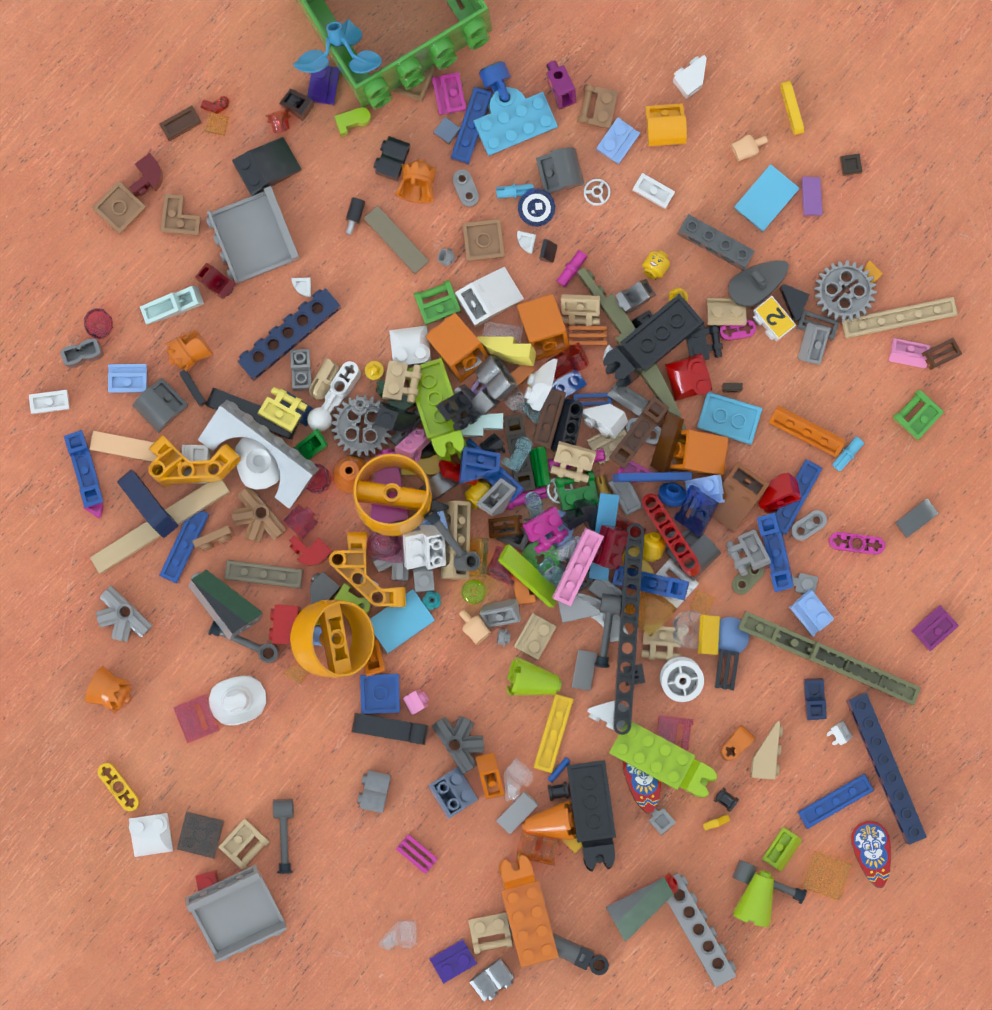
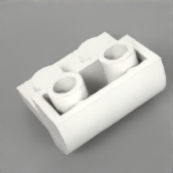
M420 525L419 530L403 534L404 566L407 570L426 566L427 569L446 566L445 538L434 525Z

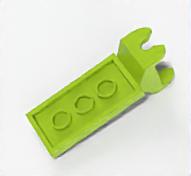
M441 357L420 365L422 376L421 380L418 381L417 389L419 392L418 396L415 397V402L427 439L432 441L439 460L452 462L451 455L455 453L458 454L461 460V452L464 447H467L462 430L456 431L453 428V421L447 422L436 408L440 402L454 395ZM413 367L407 369V371L412 372V371H413Z
M632 721L630 731L624 735L619 734L609 754L676 790L680 787L696 797H707L709 792L705 786L708 784V781H716L717 779L716 772L708 765L695 760L696 756ZM625 722V724H624V726H623L621 732H623V731H625V730L627 729V723H626V722Z

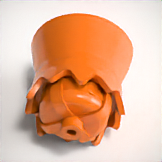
M417 159L405 165L402 164L403 179L395 195L400 199L414 203L425 204L434 202L432 184L437 173L435 172V167L425 163L424 159Z
M196 330L189 332L187 336L183 333L178 338L176 337L165 343L168 346L167 353L170 356L168 359L170 364H176L180 369H185L186 372L198 360L213 355L207 343Z
M101 666L89 683L85 702L103 705L115 714L124 705L130 703L132 697L129 695L132 684L128 683L129 680L115 677L104 666Z

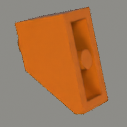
M495 753L476 757L486 799L505 795Z

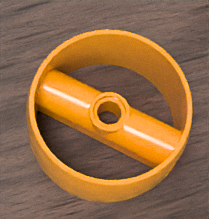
M384 454L373 458L361 468L353 486V500L360 519L371 530L381 535L401 536L412 532L425 520L424 516L431 507L432 493L426 473L414 460L403 455ZM385 468H403L416 474L424 483L426 490L400 487L394 483L380 484L367 482V479ZM390 492L397 493L395 498L387 497ZM359 502L418 512L403 522L393 524L382 523L369 517L362 510Z
M321 600L306 606L297 615L290 636L292 652L298 664L311 674L330 678L346 677L360 671L369 661L375 641L373 625L366 612L356 604L344 600ZM342 613L346 616L351 627L352 643L350 652H348ZM318 619L321 626L319 641L325 648L328 670L319 662L313 647V632Z

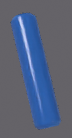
M567 757L563 759L548 777L551 783L570 763Z

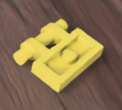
M273 387L271 394L276 396L275 400L267 397L258 411V415L292 433L301 418V415L295 411L297 409L305 411L308 405L301 402L302 399L288 395L287 391ZM284 400L291 404L290 408L280 404L281 401Z

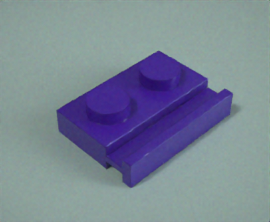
M327 65L323 70L311 73L307 97H310L313 103L334 106L340 74L338 67Z
M464 939L430 958L443 984L477 964Z

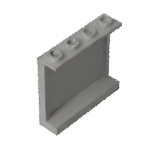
M271 186L264 188V191L226 207L213 212L207 211L209 217H206L209 228L213 227L216 233L213 235L214 241L217 246H221L223 252H220L223 263H228L230 269L226 271L229 278L234 280L236 284L300 260Z
M253 865L185 897L186 907L189 913L192 912L214 954L216 963L225 961L231 955L244 952L249 947L261 944L266 939L278 936L287 930L285 919L257 865Z

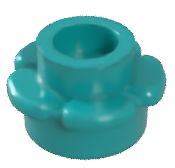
M428 591L423 597L422 602L426 605L427 609L433 610L441 605V596L438 592Z

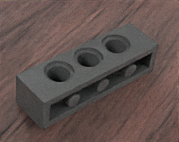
M690 214L687 215L678 231V235L742 271L745 270L755 252Z

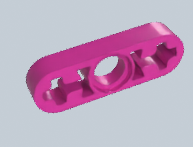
M842 532L833 533L829 537V545L835 550L877 555L885 549V542L879 537ZM840 536V540H847L846 536L850 537L848 548H845V543H840L839 546H836L833 539ZM854 538H859L862 541L861 548L855 549L852 547L851 542ZM865 539H868L867 543L869 544L878 541L877 543L881 545V548L874 551L873 547H867V550H864L866 546Z

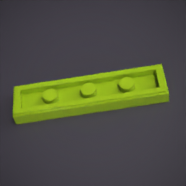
M510 544L506 545L498 561L548 607H554L557 600L553 599L552 596L557 587Z

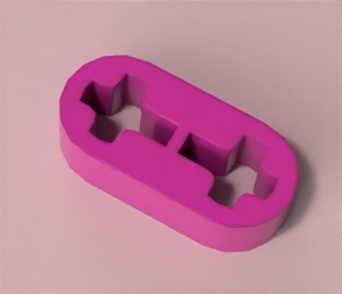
M751 320L746 321L748 327H752L749 334L746 331H739L745 325H723L720 328L719 334L725 341L749 338L755 333L756 325ZM726 327H729L730 330L736 329V332L731 333V337L723 333Z

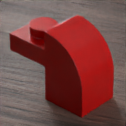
M295 535L289 540L292 543L290 548L297 555L300 552L302 553L297 560L307 566H316L323 563L333 552L320 538L309 548Z

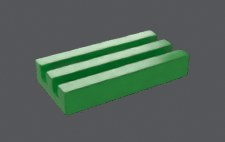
M545 446L529 450L535 488L550 485L551 480Z

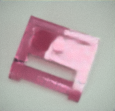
M206 694L173 707L187 743L220 730L219 726L215 724L206 702L208 700ZM194 705H200L208 729H203Z
M659 715L657 735L676 745L678 723L683 724L681 748L688 751L691 725H693L694 719Z

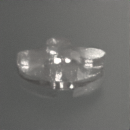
M695 610L683 611L675 617L673 621L674 633L672 634L675 642L680 647L688 649L698 648L700 615H702L700 612ZM688 626H692V627H693V632H692V633H688V631H689Z

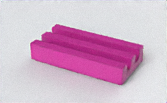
M409 834L396 848L397 851L425 874L438 860L437 857ZM410 840L428 855L432 861L429 862L406 842ZM405 846L415 856H417L421 861H423L427 865V867H423L419 862H417L413 857H411L407 852H405L402 849V847Z

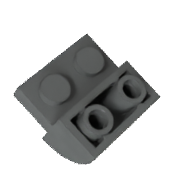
M567 147L553 150L549 154L536 158L546 195L585 185L575 148Z
M161 378L142 392L132 406L160 433L176 416L188 407V404Z
M691 525L682 536L701 565L699 574L690 576L695 580L721 552L705 534H702L694 525ZM668 547L665 550L666 554L669 555L680 566L677 559ZM680 547L677 553L683 552L685 547ZM690 562L687 568H692L695 563Z

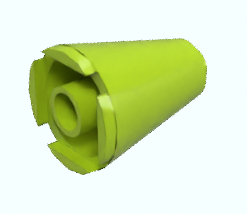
M515 657V660L511 663L507 680H510V686H506L507 694L511 696L555 695L557 691H560L562 681L559 680L558 675L524 659Z
M760 870V873L756 872L737 903L733 916L747 923L751 921L755 922L754 925L769 927L774 878L771 877L770 872Z

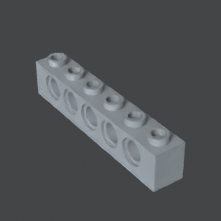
M676 872L671 876L677 880L678 889L684 891V897L677 900L673 895L667 902L711 981L717 988L736 977L734 971L737 969L732 960L728 961L724 954L727 951L722 942L720 944L717 943L715 937L718 935L713 926L708 927L705 921L708 917L704 910H699L695 904L698 902V899L694 892L689 893L686 888L689 884L685 876H680ZM688 906L694 909V913L690 917H686L683 914L684 909ZM695 924L703 925V931L700 934L693 932ZM705 941H712L713 947L711 950H703V943ZM715 958L722 959L721 967H713L712 962Z

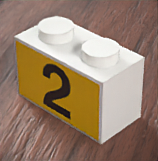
M773 296L752 312L755 322L758 325L762 324L766 329V335L776 342L796 326Z

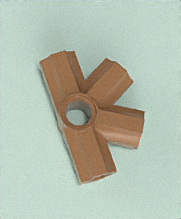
M247 487L237 495L246 507L233 509L232 517L235 526L249 524L245 538L261 543L265 530L273 540L280 537L287 530L254 489ZM261 507L265 508L267 513L264 518H260L258 515V510Z

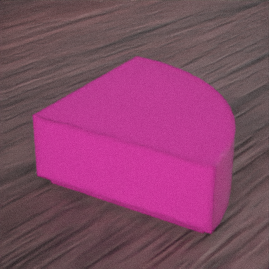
M103 503L88 508L83 507L97 518H101Z

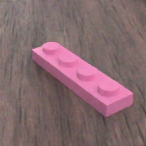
M585 527L552 596L553 599L569 606L572 605L604 538L603 535Z

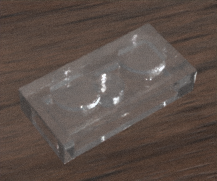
M485 321L483 336L514 337L517 343L520 344L523 327Z

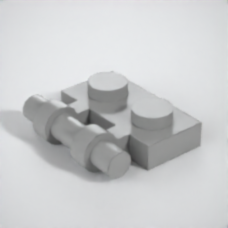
M755 529L738 536L739 544L734 545L732 541L726 543L727 553L729 557L733 558L735 562L734 567L740 572L741 576L748 574L746 567L751 565L754 571L771 564V560ZM742 551H744L746 557L743 559H741L739 553Z

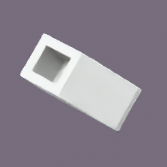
M705 55L701 58L699 56L695 57L689 62L690 66L686 69L682 67L674 73L673 83L685 99H688L702 88L707 59Z
M611 404L583 409L584 423L590 428L598 429L604 436H610L615 439L628 423L625 412Z
M614 701L588 708L587 712L590 713V718L597 722L601 719L607 722L606 727L614 730ZM621 703L618 704L619 711L626 712L628 710L627 706ZM618 721L617 728L622 730L625 721Z

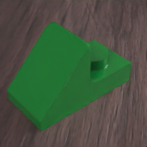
M316 429L298 443L294 449L298 450L304 458L311 460L318 453L326 450L328 443L320 431Z

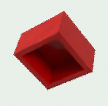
M275 605L274 609H271L270 620L273 621V628L269 629V640H272V644L291 645V629L297 615L301 611V607Z

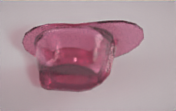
M373 532L369 536L367 549L373 558L392 563L404 562L403 535L385 536Z

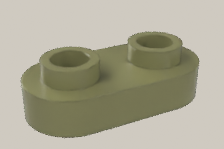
M751 565L746 567L747 575L741 576L739 572L731 584L733 591L740 595L749 592L763 576L764 567L759 568L757 574L751 572ZM740 581H743L745 583L744 588H740L738 586V583Z

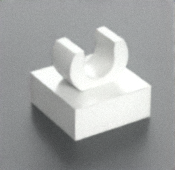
M844 721L834 725L827 733V736L835 735L836 740L832 742L833 745L838 743L842 745L853 737Z

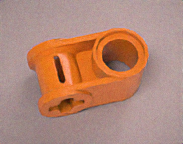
M740 725L720 749L721 757L726 761L736 759L755 740V737ZM726 748H733L732 753L734 755L726 756Z

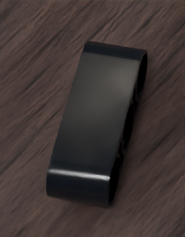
M567 398L564 399L551 445L553 452L556 453L559 441L576 446L583 414L581 402Z

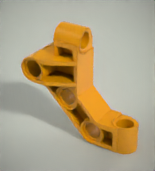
M161 435L149 448L157 458L150 464L148 470L150 475L163 487L170 486L171 484L218 482L238 465L241 456L228 444H225L210 460L189 461L170 441ZM219 467L218 473L211 474L213 468ZM187 469H192V473L189 476H184Z
M347 532L348 550L332 552L329 556L331 566L372 605L377 607H406V587L381 589L367 576V532ZM337 555L343 556V562L340 565H335L333 562L334 557ZM355 574L363 575L364 579L361 584L353 582ZM376 592H380L383 595V600L380 603H375L372 600V596Z

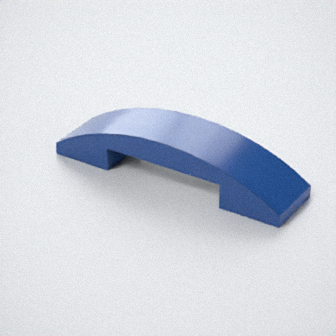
M80 430L65 435V443L72 459L84 507L88 508L103 503L99 480L83 431Z
M776 513L757 517L760 534L763 537L766 552L771 560L769 565L774 591L779 592L794 588L787 549Z
M619 566V569L615 570L612 584L622 586L623 566ZM627 568V573L630 576L637 575L638 570ZM642 571L640 591L685 601L689 581ZM628 585V586L626 587V588H630V589L636 590L635 586H633V585Z

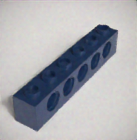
M326 288L323 291L319 289L312 295L313 299L308 303L307 301L303 302L297 308L299 311L294 315L291 313L286 316L281 326L273 327L268 332L269 336L265 339L260 338L254 343L255 347L252 350H246L239 356L240 360L237 362L253 381L341 309L340 304ZM317 304L323 306V310L320 313L313 312V307ZM301 317L308 318V323L304 326L298 324V320ZM292 329L294 333L292 337L286 338L283 336L284 331ZM277 341L279 343L278 348L270 350V342ZM258 353L264 354V359L261 362L254 361V357Z

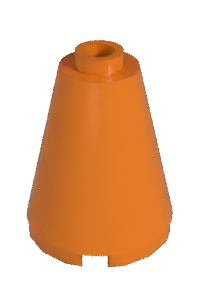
M354 455L345 456L338 460L332 472L335 485L343 492L353 493L357 474L366 464V461ZM349 469H353V472L351 474H347L346 472Z
M565 801L527 817L525 822L522 823L524 834H527L528 837L576 839L577 836L573 835L576 832L573 810L570 811L569 806H572V803Z

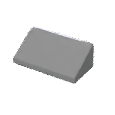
M808 322L798 359L820 365L831 328Z
M517 599L485 604L479 612L487 628L521 621Z
M578 649L571 688L590 691L597 653Z

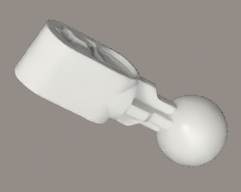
M348 361L342 365L331 382V388L325 395V402L322 407L315 408L308 414L307 421L312 430L318 429L320 432H323L330 427L332 422L331 412L334 407L340 405L360 379L361 371L354 362ZM349 370H351V371L354 370L355 372H354V374H352V373L348 374V371H349ZM345 384L343 391H336L338 385Z

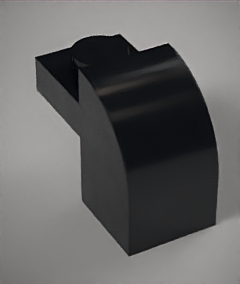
M586 499L574 501L576 509L568 511L561 517L563 524L570 531L584 523L586 528L595 531L598 506Z

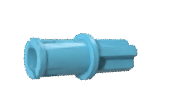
M514 183L511 186L496 187L497 199L514 197L516 199L517 196L534 194L533 184L515 185Z
M855 436L851 443L842 449L843 452L833 462L832 466L836 470L842 471L848 462L855 458L854 455L865 443Z

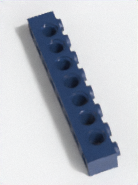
M867 693L847 699L846 702L905 843L910 845L927 838Z

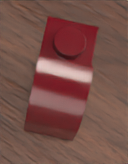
M148 153L135 163L143 175L142 178L129 187L135 197L144 195L148 192V187L150 186L157 191L163 181L161 167L151 153Z
M208 263L195 276L199 282L222 299L229 296L236 285L235 282Z

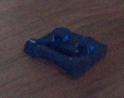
M690 485L681 509L675 514L674 519L697 535L702 536L719 502L700 491L698 487ZM694 497H696L697 501L695 503V506L689 518H687L686 514L692 504Z

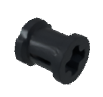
M566 781L559 785H548L550 802L564 797L569 799Z
M723 787L713 801L715 803L719 802L730 812L739 801V798L733 797Z

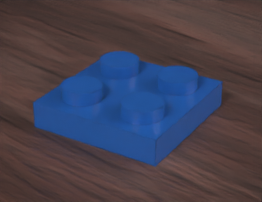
M399 674L360 675L361 714L400 713Z

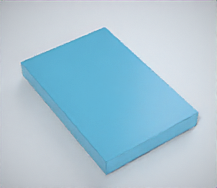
M770 164L735 205L734 209L763 232L800 188Z
M708 392L696 429L752 445L763 408Z
M414 589L406 593V607L388 606L370 619L374 635L387 653H390L435 621Z

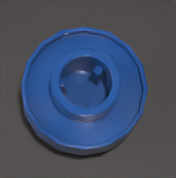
M676 483L662 484L658 491L659 500L670 507L681 506L685 502L687 495L685 489Z

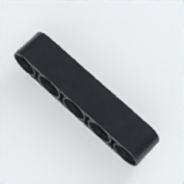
M212 388L206 403L207 407L217 410L222 403L229 400L234 402L244 413L250 414L260 425L266 426L270 432L291 440L293 439L299 421L291 433L258 415L261 406Z

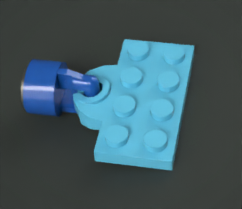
M498 61L480 70L479 75L485 89L491 87L494 95L489 102L490 114L474 120L473 123L488 156L558 127L543 92L525 98L517 89L506 87L505 81L510 79L511 75L505 62Z

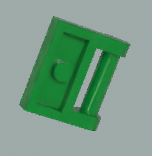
M593 470L583 473L589 475L588 486L566 491L564 485L577 482L568 477H555L561 511L576 509L574 501L586 499L594 504H599Z

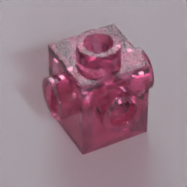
M299 504L283 520L302 539L318 523L313 518L315 513L308 507L302 508Z

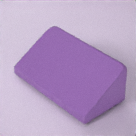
M802 177L803 216H822L820 178Z

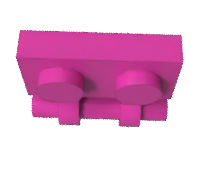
M550 507L523 524L530 542L538 541L539 545L535 547V551L538 554L542 551H548L555 543L559 544L569 535L566 529L562 531L558 529L563 522L556 507ZM550 532L552 537L546 539L544 535Z

